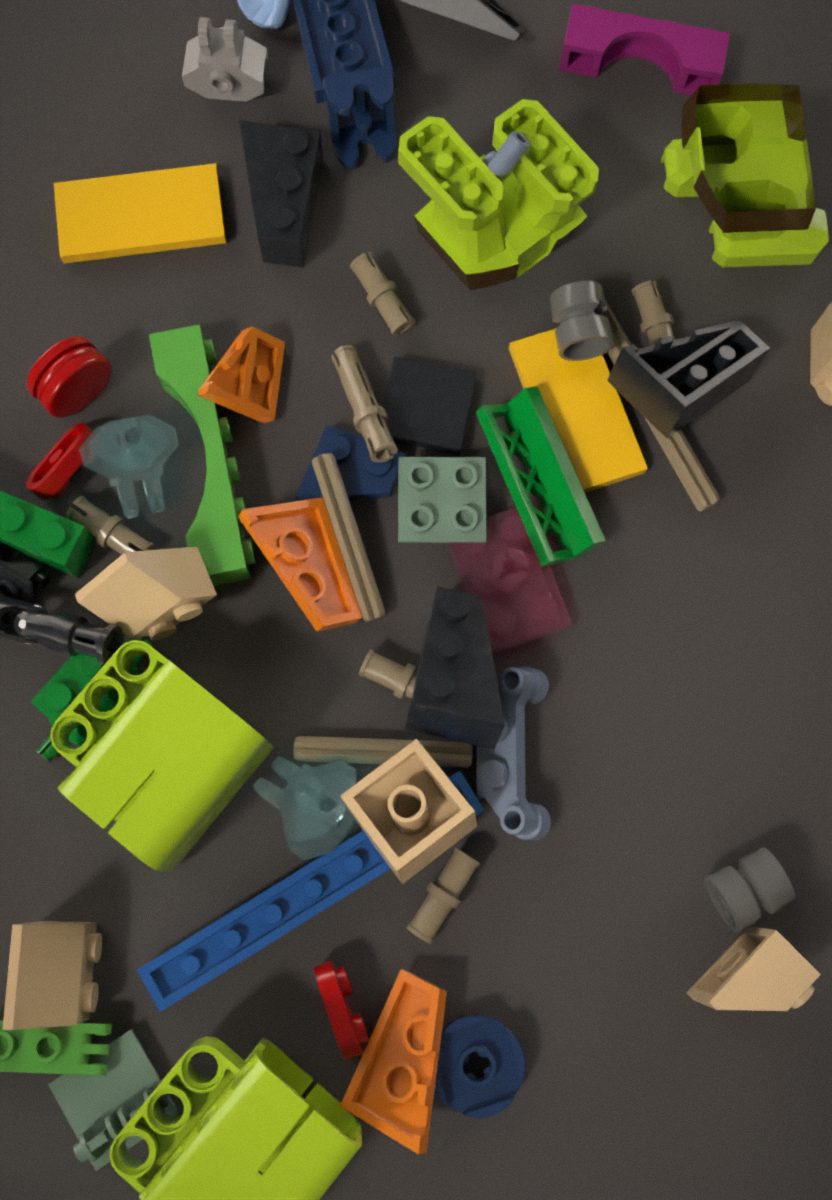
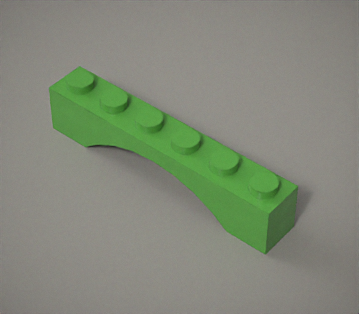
M200 324L149 334L155 372L164 391L180 402L193 417L200 429L205 445L207 473L204 495L197 516L185 536L187 547H198L213 586L251 579L249 565L256 564V556L252 539H244L242 522L238 517L241 511L246 509L243 497L236 498L233 484L241 482L236 457H228L226 443L233 442L229 419L227 416H220L218 404L198 396L199 388L212 372L211 365L218 364L213 339L205 340Z

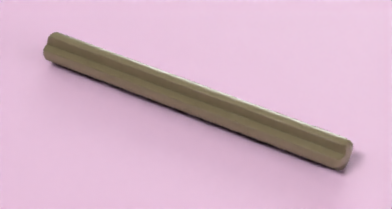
M606 301L608 310L605 317H608L610 320L614 339L613 348L607 353L613 364H615L622 348L632 344ZM645 418L696 509L704 511L716 505L720 500V496L682 430L680 429L667 439Z

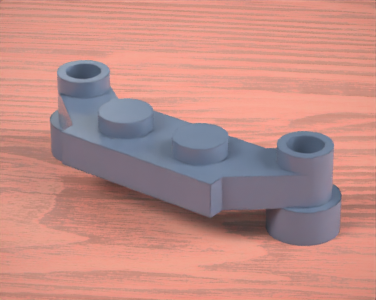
M527 666L520 668L509 667L500 675L498 689L505 727L495 750L477 746V798L486 799L500 818L501 826L506 833L514 834L522 840L536 841L544 838L549 832L551 818L545 807L540 804L529 803L526 799L525 705L526 703L537 704L541 702L547 695L549 683L542 671Z

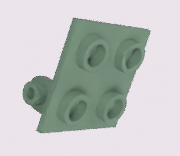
M399 457L398 543H486V457Z
M133 1029L108 1044L110 1045L109 1055L93 1054L90 1056L89 1064L102 1063L108 1065L106 1076L63 1074L48 1084L79 1142L73 1145L76 1157L81 1163L89 1159L95 1171L110 1162V1147L114 1139L162 1081ZM170 1094L160 1096V1107L165 1114L169 1116L181 1114ZM139 1136L127 1137V1150L143 1140V1138Z

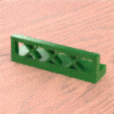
M538 387L523 389L508 403L485 405L478 409L476 415L541 566L544 567L579 559L606 541ZM504 417L510 430V435L499 429L495 418ZM513 454L523 461L527 470L526 474L515 466L512 459ZM529 493L539 498L543 506L542 512L532 506ZM547 531L556 537L561 551L552 552L545 536Z

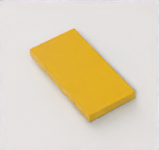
M216 163L54 183L59 252L64 264L227 243Z
M556 328L509 343L508 349L523 389L538 387L584 493L646 473L647 465L618 392L607 381L610 372L603 355L582 361L562 359L557 348Z

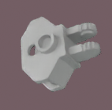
M200 17L198 36L187 41L182 72L184 86L208 99L247 102L264 94L263 73L264 67L268 66L269 59L267 48L246 37L244 30H238L236 20L226 19L223 27L213 28L210 18Z

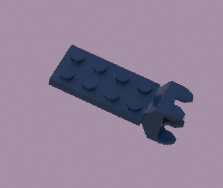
M292 0L316 103L325 102L330 138L336 158L344 167L355 169L360 159L359 147L363 144H370L373 146L376 156L385 163L391 161L397 149L394 116L395 74L375 1Z

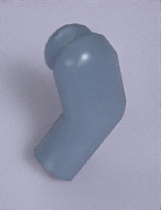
M513 131L499 151H491L486 154L483 162L503 182L510 176L516 164L530 147V142L521 133Z

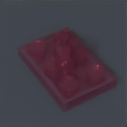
M517 508L486 517V543H448L465 593L478 595L482 598L492 654L571 627L572 623L550 565L541 566Z

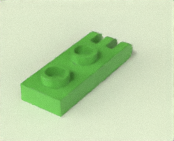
M0 1020V1072L107 1075L108 1065L102 1063L89 1064L90 1054L109 1055L110 1045L91 1043L92 1034L97 1036L110 1035L112 1024L80 1023L71 1026L2 1030L3 1020Z

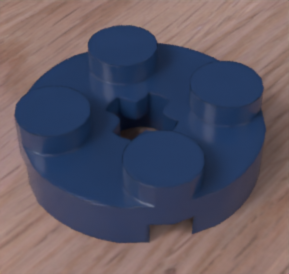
M469 1014L449 1022L442 1029L435 1083V1092L439 1099L453 1110L471 1118L494 1116L509 1107L515 1099V1094L520 1089L521 1081L523 1082L525 1075V1058L518 1039L511 1030L494 1017ZM476 1051L480 1057L488 1056L490 1059V1065L484 1067L485 1076L479 1079L475 1078L473 1072L465 1073L463 1070V1064L469 1062L468 1054Z

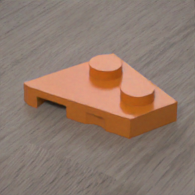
M253 326L242 330L199 388L198 396L262 423L274 421L285 342Z

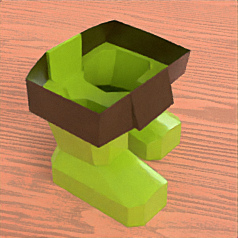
M755 83L700 85L683 105L682 138L672 140L663 152L661 163H665L666 171L664 189L674 197L700 198L713 218L709 228V233H713L715 246L712 260L722 268L812 264L829 242L825 210L817 208L815 202L799 85Z
M522 99L495 118L492 146L497 152L513 131L521 133L530 142V147L516 164L510 176L503 182L483 162L485 155L479 158L444 118L428 116L400 136L398 149L399 165L432 199L414 216L418 232L469 290L482 289L518 278L558 248L588 217L579 204L595 193L599 167L536 100Z

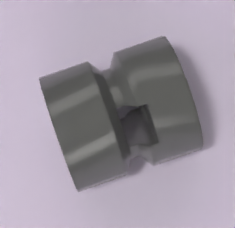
M595 281L573 282L563 285L550 295L549 304L552 321L560 323L556 328L555 337L558 353L562 359L568 361L588 360L599 357L613 348L614 339L610 320L608 317H605L608 308L604 288L600 283Z
M764 847L740 858L738 870L728 866L705 877L704 881L715 908L725 923L735 933H739L755 924L757 919L761 918V909L769 914H773L794 903L796 899L793 886L783 867L774 855Z

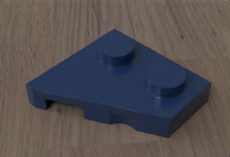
M326 425L312 459L325 453L334 454L348 499L353 501L358 497H368L369 499L391 497L398 480L399 457H406V454L398 451L388 461L382 463L373 462L364 438ZM312 459L295 496L296 501L323 497L312 465Z

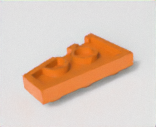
M323 497L248 508L241 511L238 515L239 519L317 632L356 624L362 619Z
M401 969L340 1107L416 1154L426 1155L447 991L409 971Z

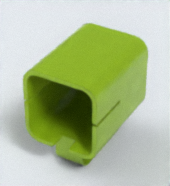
M139 640L126 642L118 648L55 721L50 734L52 745L56 751L76 767L73 773L57 787L58 790L102 829L106 830L115 820L116 823L109 830V835L152 869L169 872L175 870L274 749V746L260 733L180 668L166 659L152 646ZM149 655L150 665L143 674L132 675L130 670L132 661L137 656ZM117 690L119 699L116 707L111 711L102 712L100 708L102 696L107 691ZM85 726L87 731L86 741L79 748L72 749L69 743L71 732L76 727Z
M206 1036L191 1044L114 1139L110 1147L109 1157L114 1170L140 1193L139 1198L141 1200H320L361 1148L362 1129L356 1116L340 1107L341 1102L319 1082L315 1084L305 1098H302L301 1095L313 1082L314 1078L269 1040L262 1038L248 1057L243 1060L223 1041L216 1037ZM200 1052L210 1053L217 1060V1072L209 1076L201 1075L193 1066V1056ZM164 1094L178 1096L183 1102V1113L178 1116L165 1114L160 1107V1096ZM130 1136L143 1138L148 1144L149 1155L142 1158L131 1155L126 1147V1138Z

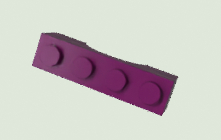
M572 4L559 71L597 78L608 65L617 60L641 58L653 62L664 70L672 83L674 93L692 96L700 85H719L723 76L730 33L716 31L711 28L678 24L673 21L636 16L631 13L598 9L594 6Z

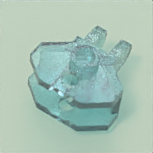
M150 414L109 421L103 426L96 427L79 448L83 466L108 478L111 487H117L121 508L126 518L131 519L139 516V505L133 485L134 482L139 481L143 482L147 503L152 513L163 512L165 502L159 476L164 475L163 465L179 446L175 428ZM125 434L128 436L129 442L126 440Z
M277 757L271 764V767H273L278 776L289 782L287 786L282 790L272 782L261 777L253 785V788L262 798L280 809L283 818V832L289 850L303 860L334 852L357 822L340 797V795L357 783L356 769L342 760L313 768L305 763L300 768L283 757Z

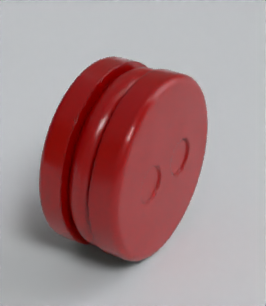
M83 336L69 337L53 345L36 361L27 378V390L35 399L38 398L43 408L55 418L68 417L81 411L100 395L110 379L112 366L109 360L102 353L98 352L96 347Z

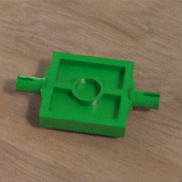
M138 637L136 639L149 644L153 648L155 647L145 637ZM87 655L71 656L30 702L48 717L53 727L55 721L104 665L98 663L97 658ZM146 655L137 656L132 661L130 667L132 675L142 674L137 665ZM117 690L107 691L100 700L102 712L111 711L116 707L119 699ZM85 726L76 727L71 732L69 737L70 743L79 746L84 744L87 739ZM50 736L36 749L49 762H52L53 758L58 754L52 745Z

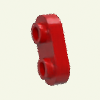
M78 423L71 427L32 471L26 482V488L40 500L60 497L69 487V478L79 466L86 465L96 455L98 451L96 446L98 441L97 434L84 423Z
M333 960L315 966L316 981L344 1060L347 1061L364 1054L362 1044L370 1041L361 1013L352 1015L346 996L354 993L345 966L336 969Z

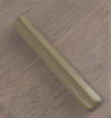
M332 453L319 455L312 459V465L364 621L381 618L385 615V609L335 456Z
M297 736L294 741L293 754L295 760L304 762L383 764L414 740ZM418 740L439 767L468 768L472 764V744Z

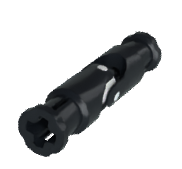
M0 595V637L27 644L40 643L52 651L73 657L79 654L97 658L98 663L105 665L118 648L123 645L124 638L122 629L119 626L111 624L107 627L90 624L85 617L67 612L44 614L48 613V611L39 605ZM22 608L28 609V610H25L23 613L19 614V611H20Z

